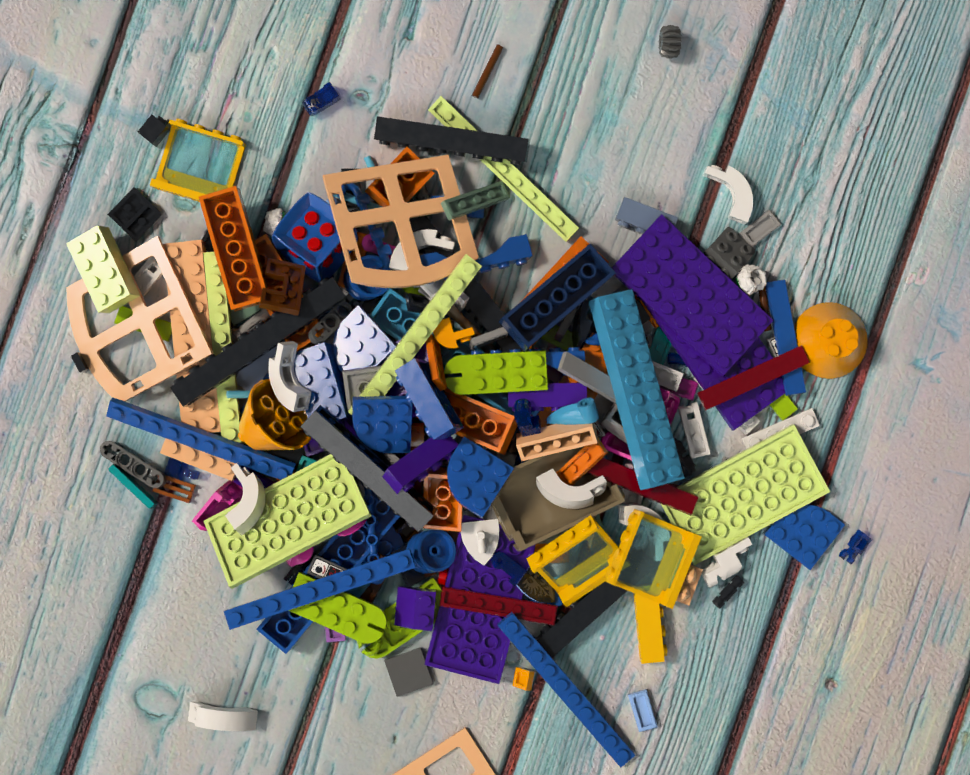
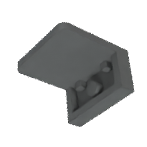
M727 227L703 254L728 278L732 279L755 254V249L731 227Z

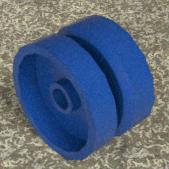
M367 255L361 257L365 268L375 265L379 268L383 266L382 259L378 256ZM348 268L344 273L346 291L357 300H372L389 289L351 283Z
M431 529L419 532L412 536L406 548L411 550L416 568L413 569L422 574L444 571L451 566L456 555L455 543L452 537L443 530Z

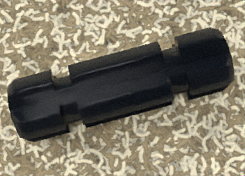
M736 575L731 580L732 583H728L719 593L720 596H716L712 600L717 608H722L725 605L724 602L728 601L738 591L737 588L744 584V581Z

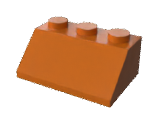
M406 147L390 164L418 160L420 158ZM430 170L397 176L403 200L407 203L435 173ZM375 179L365 192L378 205L382 207L389 206L383 180Z
M440 467L436 471H429V475L424 479V498L437 508V511L423 528L461 532L463 506L457 502L450 491L447 479L448 467Z

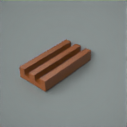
M165 475L166 480L190 487V491L167 483L163 486L188 495L187 498L159 488H153V492L190 503L196 485Z

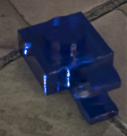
M170 457L164 474L183 481L185 476L198 480L200 472L189 469V464Z
M858 529L847 544L849 548L843 549L839 553V557L844 560L849 555L846 561L852 564L858 554L862 555L872 539Z

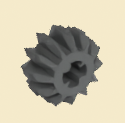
M667 25L661 28L658 41L661 57L672 59L677 58L680 54L682 35L678 26Z

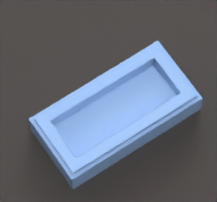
M643 689L628 694L638 731L642 732L658 727L647 690Z

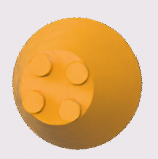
M825 302L808 308L798 317L794 325L797 346L802 345L810 362L802 366L805 371L820 378L832 379L847 375L861 363L866 353L868 338L864 323L852 309L839 303Z
M262 379L252 387L239 423L240 432L238 437L242 442L260 451L296 450L305 446L312 438L307 436L301 428V425L308 419L306 410L292 412L284 407L274 394L270 379Z

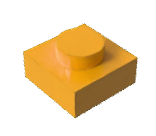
M516 667L512 686L531 691L535 671Z

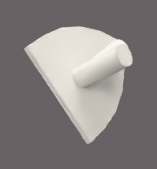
M498 519L462 523L461 536L463 543L471 556L482 565L489 561L497 548L499 540Z

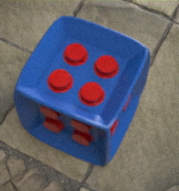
M306 193L279 222L272 234V240L275 248L290 263L306 266L305 274L311 279L320 282L327 277L330 278L342 265L345 258L330 204L313 193ZM353 228L354 235H355L356 242H357V241H358L357 230H356V228Z

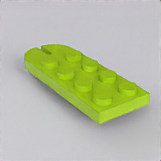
M546 351L459 355L450 359L444 370V374L462 373V377L445 378L447 387L459 395L548 390Z
M299 572L293 587L317 579ZM342 592L288 610L365 644L374 643L379 640L385 631L383 629L387 627V617L382 608L348 592ZM371 623L383 629L377 630L368 624Z
M432 577L417 588L436 589L434 624L439 610L442 589L435 578ZM396 602L383 610L387 617L386 629L371 623L368 624L377 630L383 629L385 631L379 640L362 649L361 653L374 659L382 658L423 631L394 625ZM357 641L358 648L363 647L365 643Z

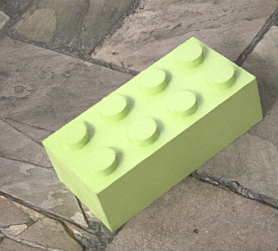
M97 225L66 243L99 313H111L141 296L109 227Z

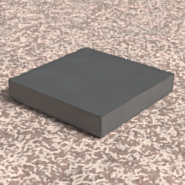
M421 647L384 660L397 697L433 684L428 666L424 665L425 658Z

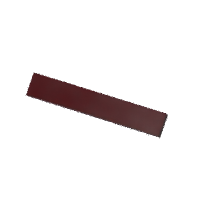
M801 345L697 394L706 411L810 362Z
M605 458L598 461L587 472L597 478L603 475L609 483L617 484L619 487L690 516L698 500V496L668 484L640 490L634 470Z
M445 586L442 587L439 605L506 617L509 613L513 612L520 620L550 625L555 624L557 605Z

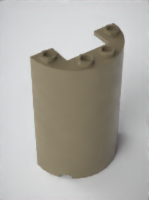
M583 447L530 459L513 467L512 473L491 505L509 541L514 540L516 543L513 546L517 551L520 552L573 527L590 515L594 517L625 502V494L622 488H618L617 484L612 486V483L609 482L606 483V489L601 495H594L593 505L580 509L559 507L542 495L536 486V477L551 469L558 472ZM586 473L573 486L585 485L597 477Z

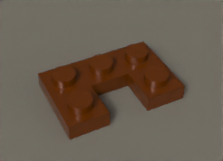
M267 258L264 277L283 281L282 291L263 288L259 308L298 316L306 266Z

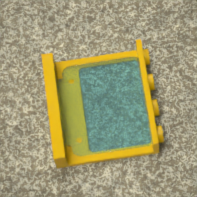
M176 118V121L169 120L171 130L156 179H151L150 186L154 189L200 202L199 196L233 187L246 147L242 138L235 135L227 137L223 135V132L215 129L210 132L205 130L206 127L198 124L190 126L187 125V121Z
M634 509L628 517V526L621 535L620 546L614 552L613 563L606 572L605 582L673 609L702 536Z
M590 515L526 559L532 572H538L557 591L562 603L568 607L605 582L606 572L611 567L614 560V552L619 546ZM627 558L624 562L622 570L630 565Z

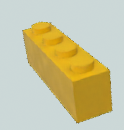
M651 583L635 584L634 586L649 590ZM633 593L641 664L665 662L664 656H667L666 644L663 645L662 637H665L666 634L665 626L661 625V618H664L663 607L659 606V603Z

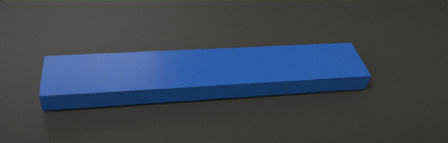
M785 280L767 282L765 286L770 314L773 319L772 325L778 356L798 347ZM802 367L782 375L786 396L806 393Z

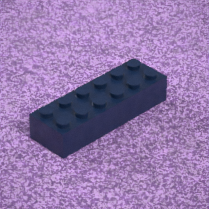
M589 244L504 315L499 323L522 350L526 351L616 273L596 249Z

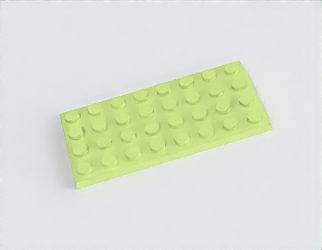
M792 424L676 487L698 496L691 516L661 504L672 525L702 536L692 563L696 565L826 495L830 490L795 425Z
M330 454L265 488V506L262 515L257 523L244 535H240L225 516L239 502L204 520V524L228 586L233 589L372 515L355 477L348 472L342 463L336 462L333 455Z

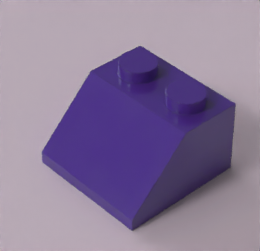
M398 586L394 625L415 630L433 631L436 589Z

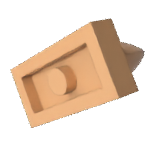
M690 565L676 601L690 605L703 569Z

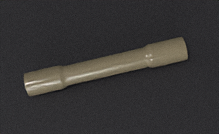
M453 304L447 315L453 318L463 329L473 327L475 336H472V338L482 335ZM492 343L480 347L486 354H490L491 350H497Z

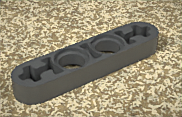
M347 294L346 300L335 306L309 331L308 337L310 341L314 344L323 343L340 326L341 322L358 305L361 306L364 301L357 300L350 305L349 302L353 297ZM344 307L347 310V315H341L338 308ZM326 319H332L335 322V327H329ZM323 328L324 332L317 338L315 334Z
M105 441L101 444L100 453L103 457L148 486L161 488L166 484V476L163 472L118 443ZM112 446L111 449L119 453L117 455H115L114 453H108L106 447ZM124 454L130 457L127 465H123L121 462V457ZM143 464L146 468L143 475H139L136 471L137 466ZM148 475L159 476L160 483L154 484L155 480L148 477Z

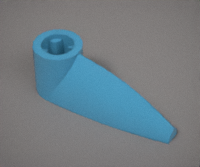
M584 398L578 403L567 405L554 411L547 417V424L576 425L596 422L599 419V414L594 399Z

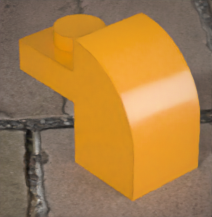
M450 318L442 319L433 331L438 343L448 349H459L456 341L460 340L461 343L468 342L472 339V336H475L473 327L454 332Z

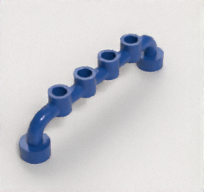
M354 183L341 186L343 195H346V190L352 191L360 210H368L367 205L370 204V199L367 193L362 194L359 187ZM375 224L368 225L371 239L374 241L377 253L383 262L381 268L377 265L369 268L389 270V255H392L389 244L384 245L382 242V238L385 237L382 227L376 228Z
M364 487L365 502L367 497L372 498V503L368 504L366 502L372 515L371 517L374 518L373 523H369L368 520L365 522L368 526L366 542L369 545L370 555L368 556V562H370L371 556H376L377 559L380 558L377 551L379 537L376 534L375 523L377 522V517L374 514L375 497L372 490ZM370 536L375 537L376 541L374 543L369 541ZM385 578L374 581L372 583L381 584Z

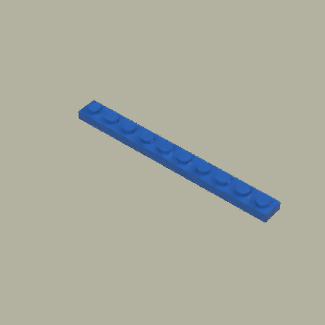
M114 397L109 402L106 417L235 464L237 463L279 480L293 474L296 465L293 462L260 450H255L249 446Z
M409 548L227 609L223 612L229 630L416 568Z
M513 612L509 613L497 624L620 768L635 756L634 752Z

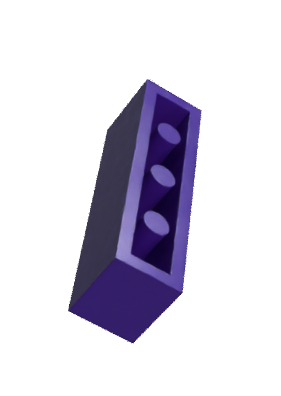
M548 383V390L508 392V407H512V411H524V407L528 406L532 407V411H543V407H551V411H556L564 406L578 403L580 400L587 398V387L581 383Z
M452 436L444 440L429 438L387 468L382 477L397 495L403 490L407 492L414 486V482L424 480L429 475V471L439 469L443 465L442 462L444 460L450 461L452 454L459 444Z

